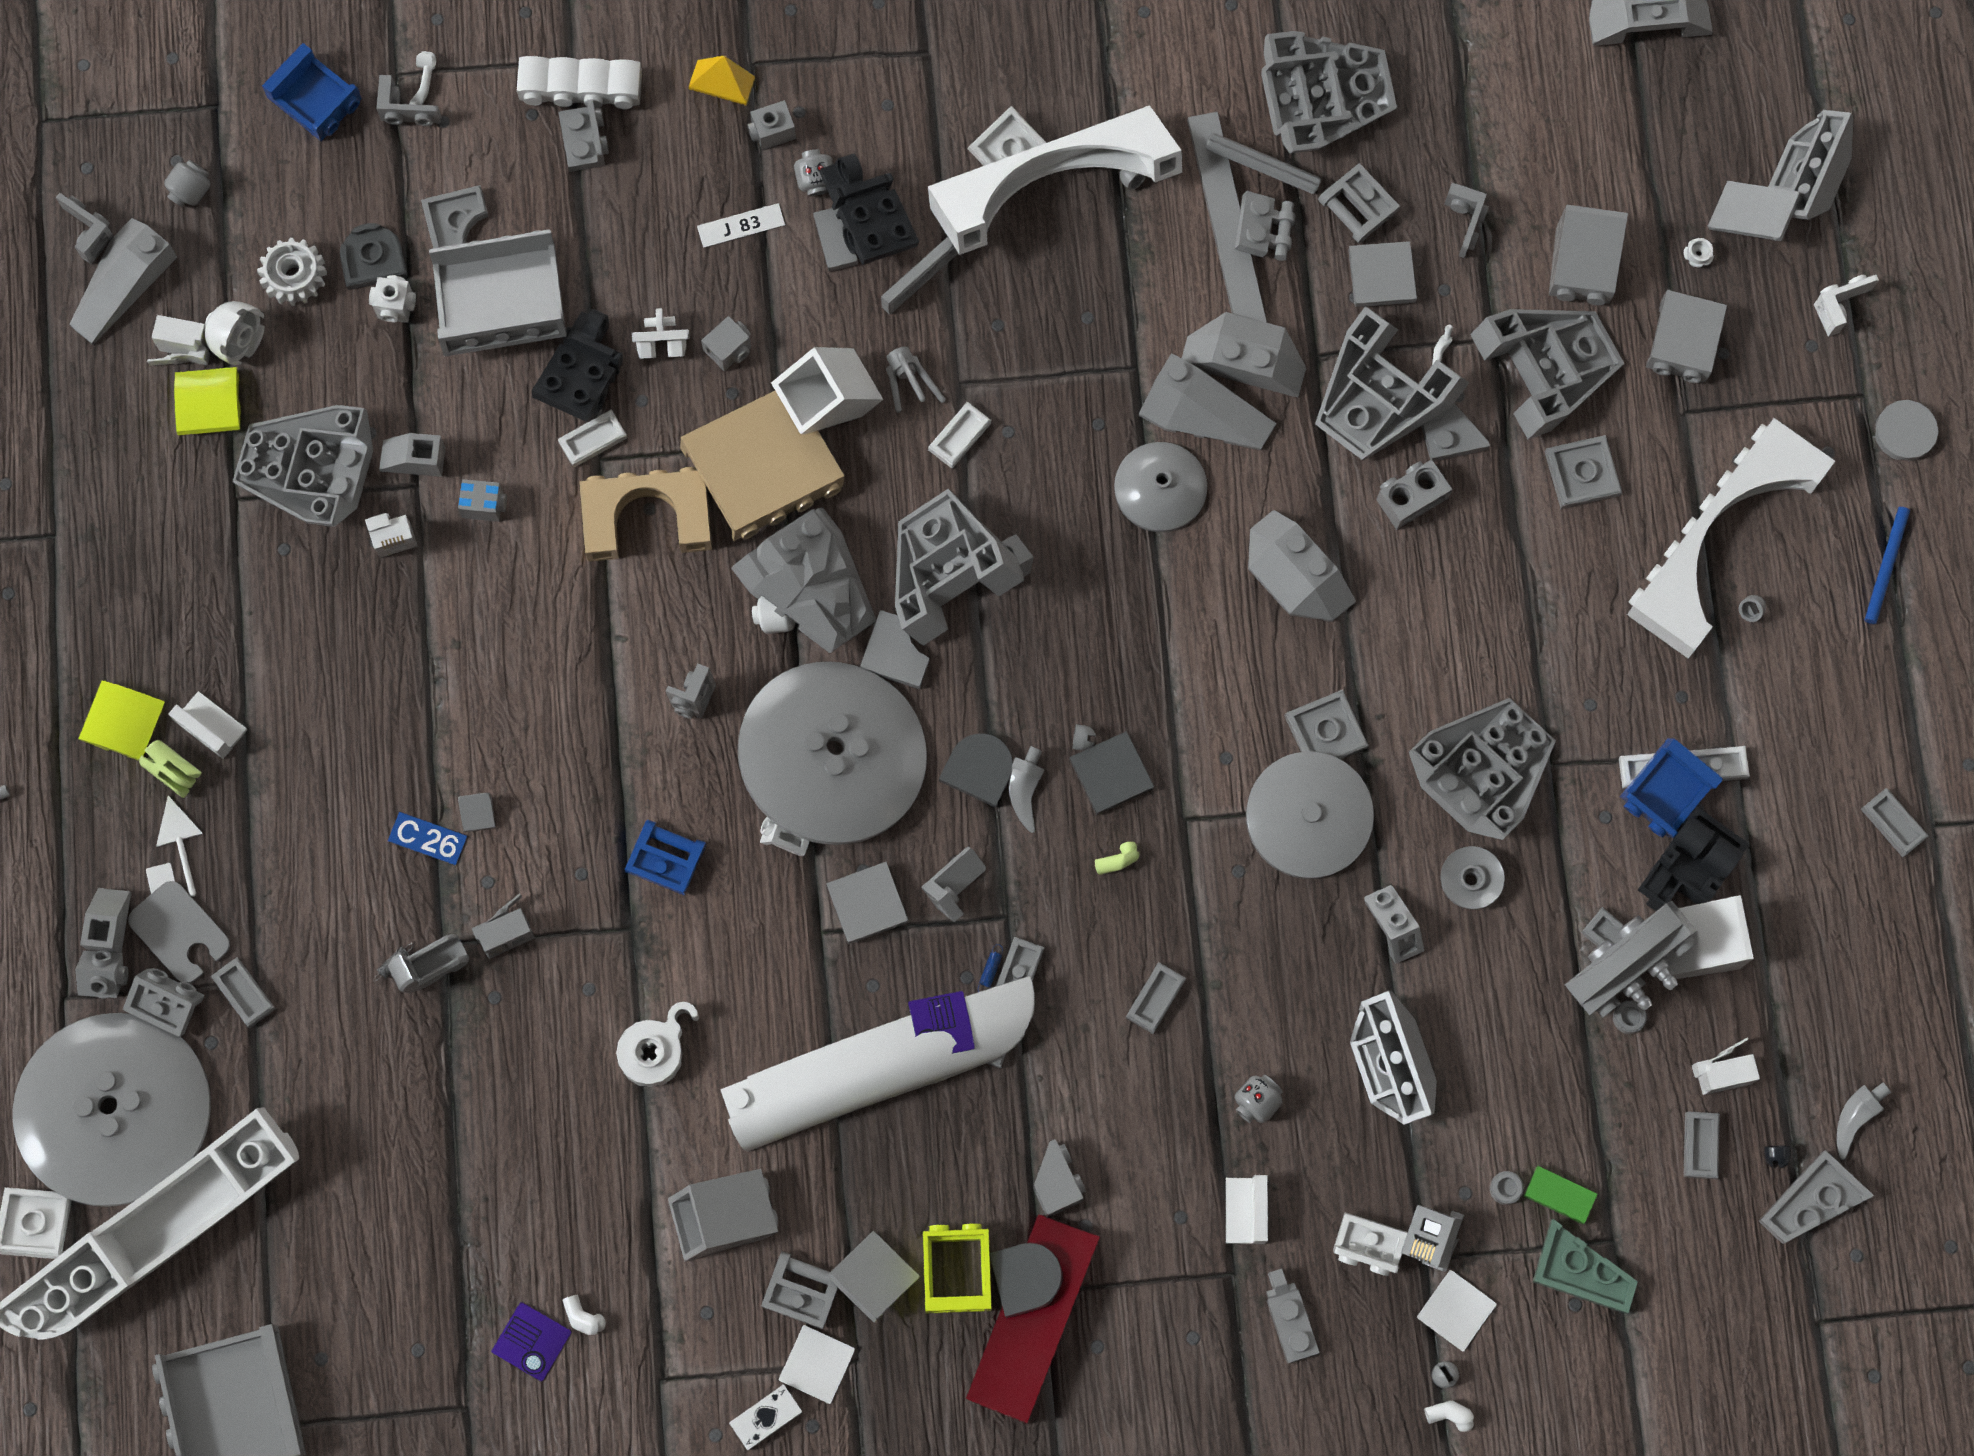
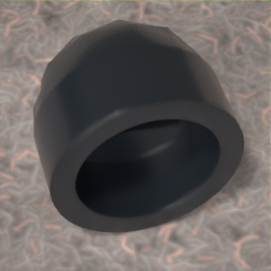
M1765 1146L1764 1157L1766 1163L1772 1168H1776L1777 1164L1781 1169L1786 1167L1791 1158L1790 1146Z

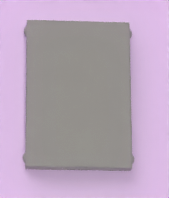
M1727 181L1708 228L1713 231L1782 241L1801 193L1792 190Z

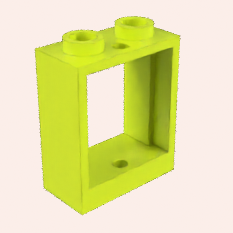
M963 1224L962 1230H949V1225L929 1226V1231H923L926 1314L991 1311L989 1229H982V1224ZM980 1241L982 1296L933 1297L931 1242Z

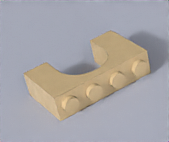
M685 467L680 469V472L668 473L666 470H654L649 472V475L637 476L635 473H622L618 475V478L606 479L604 476H591L587 478V481H580L584 545L588 562L619 559L618 517L628 503L641 497L662 499L674 509L677 514L681 553L712 550L707 486L696 467Z

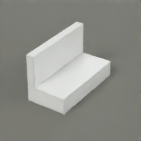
M199 691L183 709L176 704L168 714L178 725L222 759L247 731L243 725Z
M1254 1175L1253 1178H1226V1244H1265L1268 1241L1267 1175Z

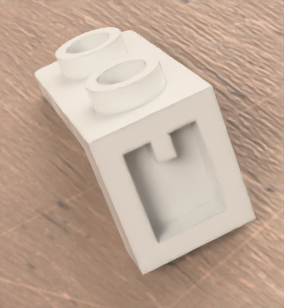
M1860 275L1851 279L1847 285L1838 287L1837 284L1831 285L1820 292L1821 294L1814 303V306L1828 337L1840 333L1847 323L1846 310L1838 302L1871 291L1879 281L1877 275L1870 277Z

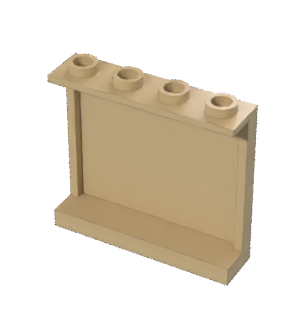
M776 391L681 437L680 449L686 458H691L732 529L733 541L741 537L744 540L749 539L759 532V528L767 524L771 526L777 525L786 519L787 514L795 510L798 512L805 511L814 504L815 500L823 496L825 498L833 497L843 487L844 474L819 431L801 435Z

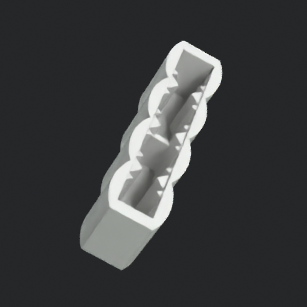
M538 56L519 57L517 94L519 100L534 106L548 101L562 107L571 106L572 103L579 102L587 106V100L593 99L595 108L610 103L614 104L617 108L629 109L634 105H640L642 68L640 62L634 60L608 61L595 58L579 60L567 57L550 59Z

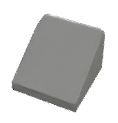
M490 793L458 797L464 832L496 828L493 800Z

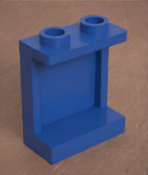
M304 43L262 85L270 101L320 141L327 135H332L338 129L340 121L347 114L353 113L358 108L362 99L357 86L353 83L351 85L347 84L315 58L313 51Z
M1667 738L1621 794L1620 798L1626 802L1624 808L1637 818L1642 815L1650 822L1648 828L1661 838H1664L1665 835L1675 838L1678 834L1676 830L1709 790L1716 789L1723 778L1675 738Z

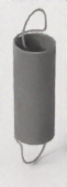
M401 946L377 969L379 974L385 978L391 974L388 969L389 961L399 953L405 954L408 957L410 956L407 953L409 951H406Z

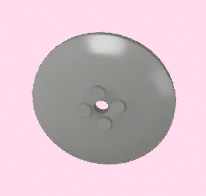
M841 662L804 664L772 679L761 689L749 705L743 718L738 738V762L741 776L746 789L759 809L777 826L788 833L821 844L842 845L857 843L873 838L891 828L905 815L915 801L922 787L926 771L927 750L925 737L918 717L905 697L894 686L877 674L864 668ZM830 741L839 742L843 746V753L839 755L830 753L827 749V743Z
M108 1013L91 1016L72 1023L55 1033L29 1060L20 1077L14 1096L13 1128L16 1142L23 1159L31 1171L57 1194L69 1200L92 1206L109 1207L131 1204L197 1155L206 1136L210 1120L211 1096L209 1083L200 1060L181 1037L132 1014ZM107 1098H115L117 1100V1108L111 1114H103L100 1110L101 1103Z

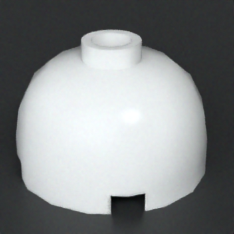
M231 301L220 305L207 316L205 321V339L209 349L217 357L231 365L242 364L238 360L244 356L250 358L261 342L265 326L260 324V317L264 318V314L258 308L243 302Z

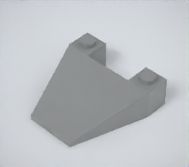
M1366 306L1346 332L1315 425L1363 461L1450 409L1469 384L1467 380L1439 360L1434 362L1418 384L1382 357L1380 354L1398 329Z
M1509 309L1486 317L1470 334L1484 361L1509 353L1532 396L1513 414L1528 440L1551 432L1624 364L1596 311Z
M949 489L898 521L895 608L902 630L923 646L948 630L941 606L980 581L997 596H1001L1024 581L1017 557Z

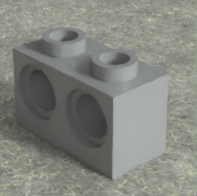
M1432 459L1424 464L1421 461L1413 464L1405 471L1407 473L1405 476L1398 480L1396 477H1392L1380 486L1381 490L1376 500L1396 530L1449 498L1452 488ZM1426 479L1431 482L1433 488L1423 489L1419 486L1418 481ZM1392 496H1403L1407 504H1396L1392 500Z

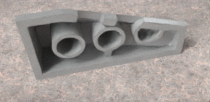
M131 218L110 240L69 325L94 345L177 258L171 245L148 225Z
M1172 353L1155 379L1139 412L1140 417L1165 431L1175 433L1180 431L1194 434V437L1223 440L1227 444L1256 450L1262 449L1276 426L1274 421L1215 379Z

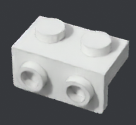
M1345 1212L1333 1251L1339 1255L1338 1260L1354 1266H1357L1358 1261L1371 1265L1369 1270L1388 1276L1390 1271L1398 1272L1401 1251L1408 1232Z

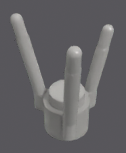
M908 347L897 348L887 355L890 366L886 368V371L890 378L896 412L900 413L902 411L897 375L899 379L908 378L921 402L925 401L922 390L914 376L916 371L941 403L945 402V398L938 387L923 369L917 356H912Z

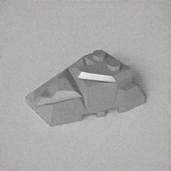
M1299 31L1272 33L1265 36L1264 57L1266 65L1262 68L1261 76L1273 132L1276 136L1282 137L1283 145L1289 153L1319 150L1397 109L1385 50L1350 42L1347 45L1331 42V38L1321 37L1320 39L1304 36V32Z
M824 508L810 510L771 535L731 568L753 596L757 599L761 596L777 607L774 612L781 617L785 614L799 624L798 630L829 653L876 622V617L844 536Z

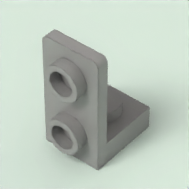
M379 75L376 109L381 121L392 125H399L403 122H415L421 126L441 123L442 117L438 106L400 104V88L395 86L392 75Z
M1451 183L1444 205L1449 206L1457 213L1473 214L1459 253V257L1464 258L1468 249L1474 250L1479 233L1474 232L1477 222L1482 224L1484 222L1489 207L1483 205L1487 194Z
M59 193L56 199L61 207L90 227L79 235L75 249L82 259L92 264L114 237L108 228L110 223L99 213L94 212L91 215L84 210L86 206L71 195L67 198Z
M966 847L921 888L935 907L955 922L963 915V912L956 904L960 901L957 895L986 870V867L971 847Z
M1387 886L1364 897L1365 904L1386 935L1390 956L1395 964L1424 951L1420 926L1393 886Z

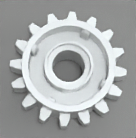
M293 238L283 243L279 240L276 246L267 248L268 253L266 257H260L263 267L257 269L259 276L263 277L259 280L263 289L267 288L268 296L270 298L276 296L280 304H283L284 301H289L291 306H295L296 302L303 301L305 304L309 297H316L318 295L316 292L318 287H324L325 285L321 276L327 275L325 267L322 266L325 261L322 255H318V250L314 245L308 248L306 240H302L300 243L295 242ZM299 268V271L295 275H286V272L289 269Z

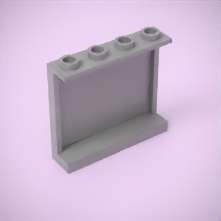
M550 229L429 249L433 264L439 318L437 333L444 357L566 337L556 249Z
M269 1324L259 1327V1330L167 1355H155L156 1364L152 1365L153 1376L157 1384L161 1383L163 1396L159 1397L160 1409L164 1417L168 1416L170 1429L166 1430V1437L170 1449H175L176 1456H306L278 1326Z

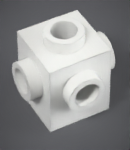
M389 275L387 278L377 277L376 287H371L369 294V304L372 305L377 318L387 322L399 321L408 323L410 311L414 310L416 294L412 292L409 282L395 275Z

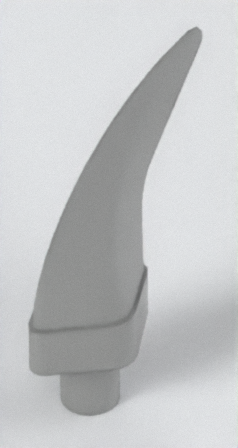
M1030 746L1025 760L1015 757L1008 783L1014 811L1021 823L1031 833L1035 832L1031 804L1032 795L1044 772V769L1036 766L1042 751Z
M1884 1082L1871 1092L1863 1085L1845 1104L1837 1128V1148L1841 1160L1846 1159L1857 1130L1872 1117L1884 1110L1879 1102L1891 1093Z

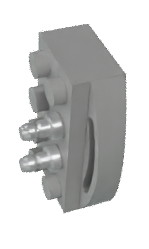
M1670 901L1645 921L1640 916H1637L1625 924L1617 932L1621 940L1616 944L1609 939L1595 948L1588 956L1592 963L1567 982L1565 986L1589 1015L1597 1011L1603 1018L1621 1004L1615 997L1621 991L1627 997L1631 996L1634 1001L1638 1002V1006L1645 1011L1652 1005V1002L1641 989L1646 983L1640 976L1648 971L1653 977L1657 976L1660 981H1663V985L1667 989L1672 990L1677 986V980L1674 976H1671L1670 971L1667 969L1672 963L1667 959L1666 955L1673 950L1680 957L1697 943L1691 935L1697 930L1673 901Z

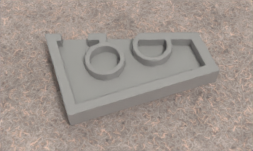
M1824 1150L1758 1222L1784 1244L1874 1195Z

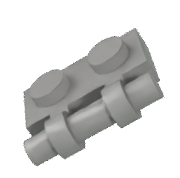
M1246 191L1242 196L1235 250L1264 257L1268 252V248L1275 250L1274 258L1276 260H1286L1287 251L1291 249L1292 245L1290 230L1295 223L1294 203L1284 201L1282 202L1281 211L1274 210V198ZM1271 223L1279 225L1278 235L1270 234Z

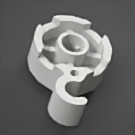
M679 1002L673 1005L668 1012V1020L665 1023L645 1020L636 1022L624 1031L618 1041L616 1054L618 1064L629 1080L639 1086L652 1087L664 1085L675 1077L682 1063L680 1043L682 1029L677 1023V1018L682 1013H688L694 1021L699 1020V1014L692 1004ZM646 1047H656V1059L651 1061L648 1058L644 1061L642 1059L644 1056L643 1050Z

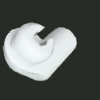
M578 1294L562 1300L572 1328L587 1335H596L604 1330L606 1325L604 1317L601 1314L592 1315L584 1312Z

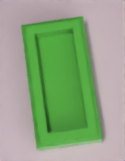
M1537 1166L1524 1197L1580 1224H1585L1597 1193Z

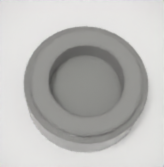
M1636 1001L1621 1003L1613 1013L1614 1025L1625 1034L1638 1032L1647 1021L1646 1011L1641 1009Z
M1510 1171L1498 1173L1493 1177L1489 1186L1492 1198L1503 1205H1510L1519 1200L1524 1189L1520 1177Z

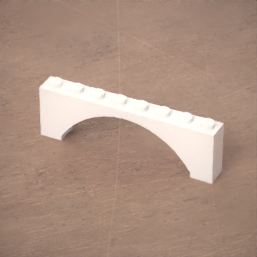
M1149 105L928 186L930 209L959 255L988 245L987 230L1000 207L1022 187L1039 178L1074 168L1105 167L1135 172L1152 178L1154 182H1158L1182 173V153L1180 147Z
M1773 418L1768 426L1761 424L1751 438L1755 441V444L1750 450L1744 447L1734 460L1738 467L1733 473L1729 470L1725 472L1716 484L1721 488L1716 496H1713L1711 493L1707 496L1699 507L1703 511L1702 515L1698 520L1692 516L1681 531L1686 535L1681 543L1674 540L1664 554L1668 558L1663 567L1656 564L1646 578L1651 583L1645 591L1639 587L1628 602L1633 605L1627 614L1629 617L1688 659L1713 627L1706 622L1702 611L1696 576L1700 546L1711 523L1732 505L1756 494L1785 489L1805 490L1811 494L1835 462V460L1775 418Z

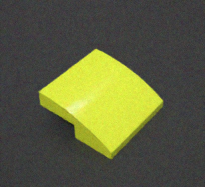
M237 367L175 372L174 397L177 435L240 430L241 406L238 399L239 373Z
M102 680L78 740L107 751L112 750L139 761L141 755L144 756L145 749L148 746L165 702Z

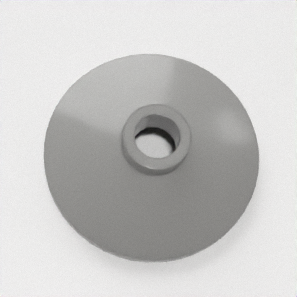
M1468 846L1460 848L1448 856L1442 866L1440 880L1444 893L1454 904L1465 909H1481L1489 906L1499 897L1503 890L1505 876L1503 867L1494 854L1481 847ZM1467 875L1474 876L1476 884H1467L1465 877Z

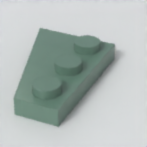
M1552 1219L1550 1221L1532 1282L1628 1314L1638 1282L1607 1258H1603L1587 1246L1580 1238L1575 1237L1564 1229L1556 1220Z

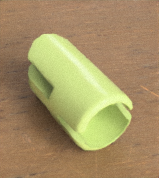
M156 740L145 749L149 757L146 758L141 755L140 765L179 796L185 798L189 793L188 788L193 787L196 782L195 778H198L202 772L162 741Z

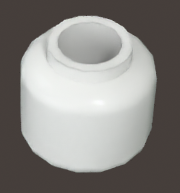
M761 596L758 599L757 606L752 607L754 624H760L761 629L766 634L793 630L797 622L786 614L783 617L774 612L777 607Z

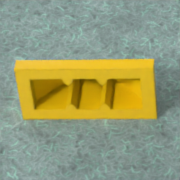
M726 56L697 60L689 84V90L747 105L755 76Z

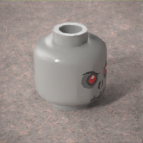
M819 149L803 152V158L794 164L798 188L803 192H807L808 196L829 193L819 171L821 168L833 165L832 157L827 154H820Z
M1267 1075L1262 1077L1251 1076L1235 1094L1236 1103L1239 1105L1236 1112L1248 1123H1251L1253 1119L1259 1123H1265L1282 1106L1281 1094L1283 1091Z

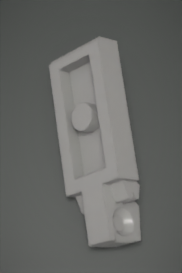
M1282 1269L1269 1272L1268 1276L1273 1290L1266 1291L1268 1297L1267 1304L1287 1364L1319 1354L1313 1331L1295 1283L1287 1285Z

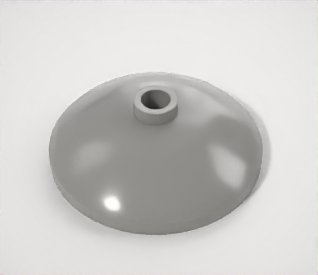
M1153 442L1134 449L1124 458L1116 473L1114 491L1120 510L1133 524L1152 532H1170L1186 526L1200 513L1207 495V479L1200 462L1188 450L1172 443ZM1162 476L1165 477L1168 480V482L1162 485L1159 484L1156 479Z

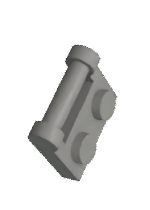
M1360 163L1325 190L1318 198V201L1324 207L1328 206L1353 233L1352 237L1358 244L1367 239L1374 230L1398 212L1400 208L1399 204ZM1341 192L1368 220L1364 225L1336 198Z
M782 1251L761 1307L824 1329L838 1287L827 1277L830 1273L829 1271L793 1259L791 1254ZM788 1270L828 1285L825 1294L783 1279L785 1271Z

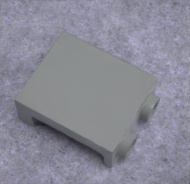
M1667 290L1660 303L1658 311L1660 316L1646 367L1653 369V372L1659 375L1673 374L1681 376L1685 381L1691 383L1706 382L1712 372L1727 305Z

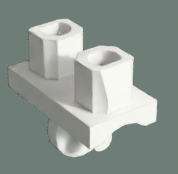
M656 308V317L644 318L645 327H656L657 331L632 333V342H636L640 359L656 358L655 341L667 340L668 357L685 356L686 339H690L688 329L664 331V326H676L675 316L663 317L662 308Z

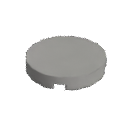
M1911 400L1896 401L1886 406L1875 424L1876 442L1884 453L1897 460L1914 461L1925 456L1936 443L1938 436L1937 421L1931 411L1921 403Z

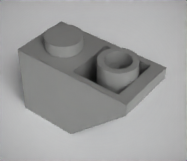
M407 433L383 440L379 470L380 472L442 477L446 447L440 435Z
M97 889L85 913L80 942L83 948L88 951L105 950L122 953L131 898L130 891Z
M1056 1139L1049 1142L1033 1187L1047 1218L1083 1201L1081 1193L1086 1192L1078 1174L1072 1175L1068 1163L1072 1162L1066 1146L1064 1144L1059 1146Z

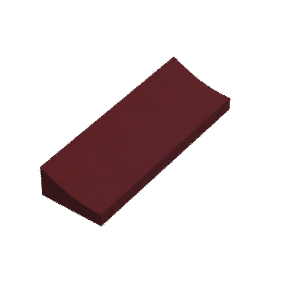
M1038 1214L1027 1243L1042 1245L1057 1257L1063 1272L1062 1285L1053 1301L1044 1308L1006 1318L1002 1306L966 1400L1022 1423H1028L1100 1236Z

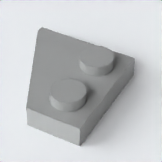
M1455 403L1450 409L1421 426L1430 460L1432 459L1433 461L1485 451L1490 447L1489 441Z

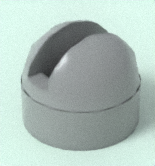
M1120 170V180L1130 191L1138 188L1146 178V176L1135 172Z
M1758 595L1747 596L1739 605L1741 617L1749 622L1758 621L1766 611V602Z
M1076 724L1072 749L1086 750L1093 747L1095 743L1087 741L1088 736H1096L1094 730L1089 726Z
M1449 1361L1436 1364L1432 1370V1380L1440 1388H1450L1459 1379L1458 1368ZM1441 1367H1446L1447 1371L1453 1379L1451 1382H1448L1446 1376L1440 1369Z

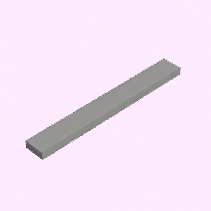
M1218 112L1188 117V127L1232 314L1267 323L1251 254L1235 250L1240 206L1229 159L1206 149V143L1211 133L1223 136Z

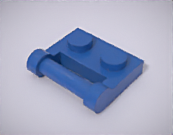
M647 819L625 867V872L685 895L707 843L698 839L696 842L657 827L656 822ZM653 838L686 851L690 855L688 860L652 847L648 843Z

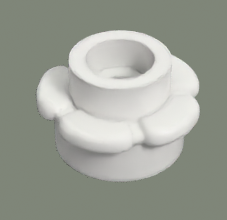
M1704 238L1691 240L1683 253L1685 259L1689 260V264L1697 268L1709 265L1714 258L1712 244ZM1697 251L1701 252L1700 256L1696 254Z

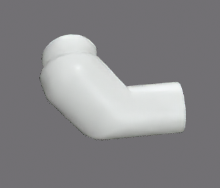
M1450 1400L1424 1408L1429 1424L1449 1419L1456 1423V1427L1461 1432L1470 1431L1474 1426V1415L1471 1410L1455 1401Z

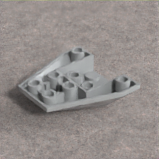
M1592 0L1589 14L1593 46L1623 43L1626 33L1680 28L1682 37L1712 35L1713 32L1709 6L1706 0Z
M335 405L249 424L233 483L308 524L335 527L357 509L371 461L373 446L367 410L360 407Z
M1508 698L1430 731L1410 750L1409 755L1421 788L1468 832L1503 840L1524 819L1556 740L1514 701Z

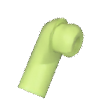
M1135 842L1122 843L1120 845L1122 854L1095 859L1097 873L1101 875L1119 871L1136 862L1140 854L1137 851V844Z

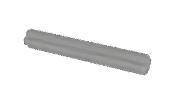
M1211 133L1206 143V149L1311 194H1314L1319 187L1321 179L1318 176L1216 133Z

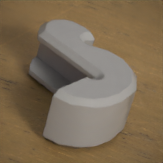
M449 934L408 957L402 953L397 954L389 961L388 969L398 989L401 992L412 993L433 984L449 972L460 970L467 965L469 956L458 935Z

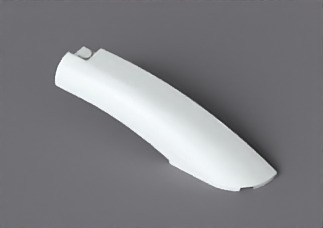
M1025 977L965 997L975 1046L973 1050L952 1054L953 1047L957 1043L952 1038V1035L945 1031L921 1033L915 1037L910 1015L750 1075L746 1080L720 1089L730 1116L728 1121L738 1143L746 1152H749L833 1118L897 1095L938 1083L1002 1057L1021 1041L1031 1017H1033L1035 992L1031 977Z
M264 1107L255 1109L194 1158L92 1232L86 1234L0 1302V1327L18 1337L23 1336L38 1340L53 1338L71 1331L168 1261L299 1160V1153L288 1133L281 1131Z

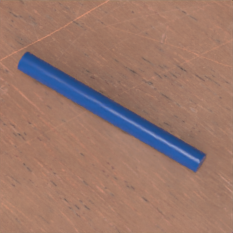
M1898 507L1864 619L1869 624H1877L1910 514V509L1906 507Z

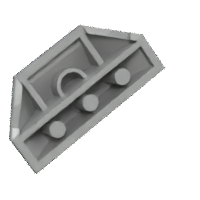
M1823 110L1817 115L1818 118L1806 124L1789 138L1768 187L1801 193L1792 218L1809 220L1830 210L1852 159V113Z
M1228 312L1223 313L1187 337L1181 358L1207 374L1297 398L1306 371V366L1285 327Z
M1273 510L1250 529L1248 570L1289 615L1333 622L1356 602L1339 569L1296 522Z
M1387 991L1361 1001L1360 1012L1355 1022L1350 1044L1370 1103L1386 1114L1396 1118L1403 1125L1433 1115L1435 1112L1437 1080L1416 1020L1392 991Z

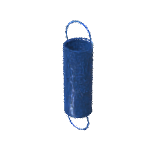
M993 949L990 952L979 982L981 985L991 988L1002 953L1001 955L999 953L996 954Z

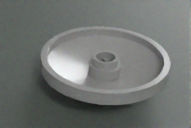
M1312 751L1287 755L1267 767L1254 783L1246 806L1247 830L1253 846L1260 856L1276 870L1289 876L1303 879L1327 877L1348 867L1364 850L1370 838L1374 820L1372 799L1360 775L1350 765L1337 757Z

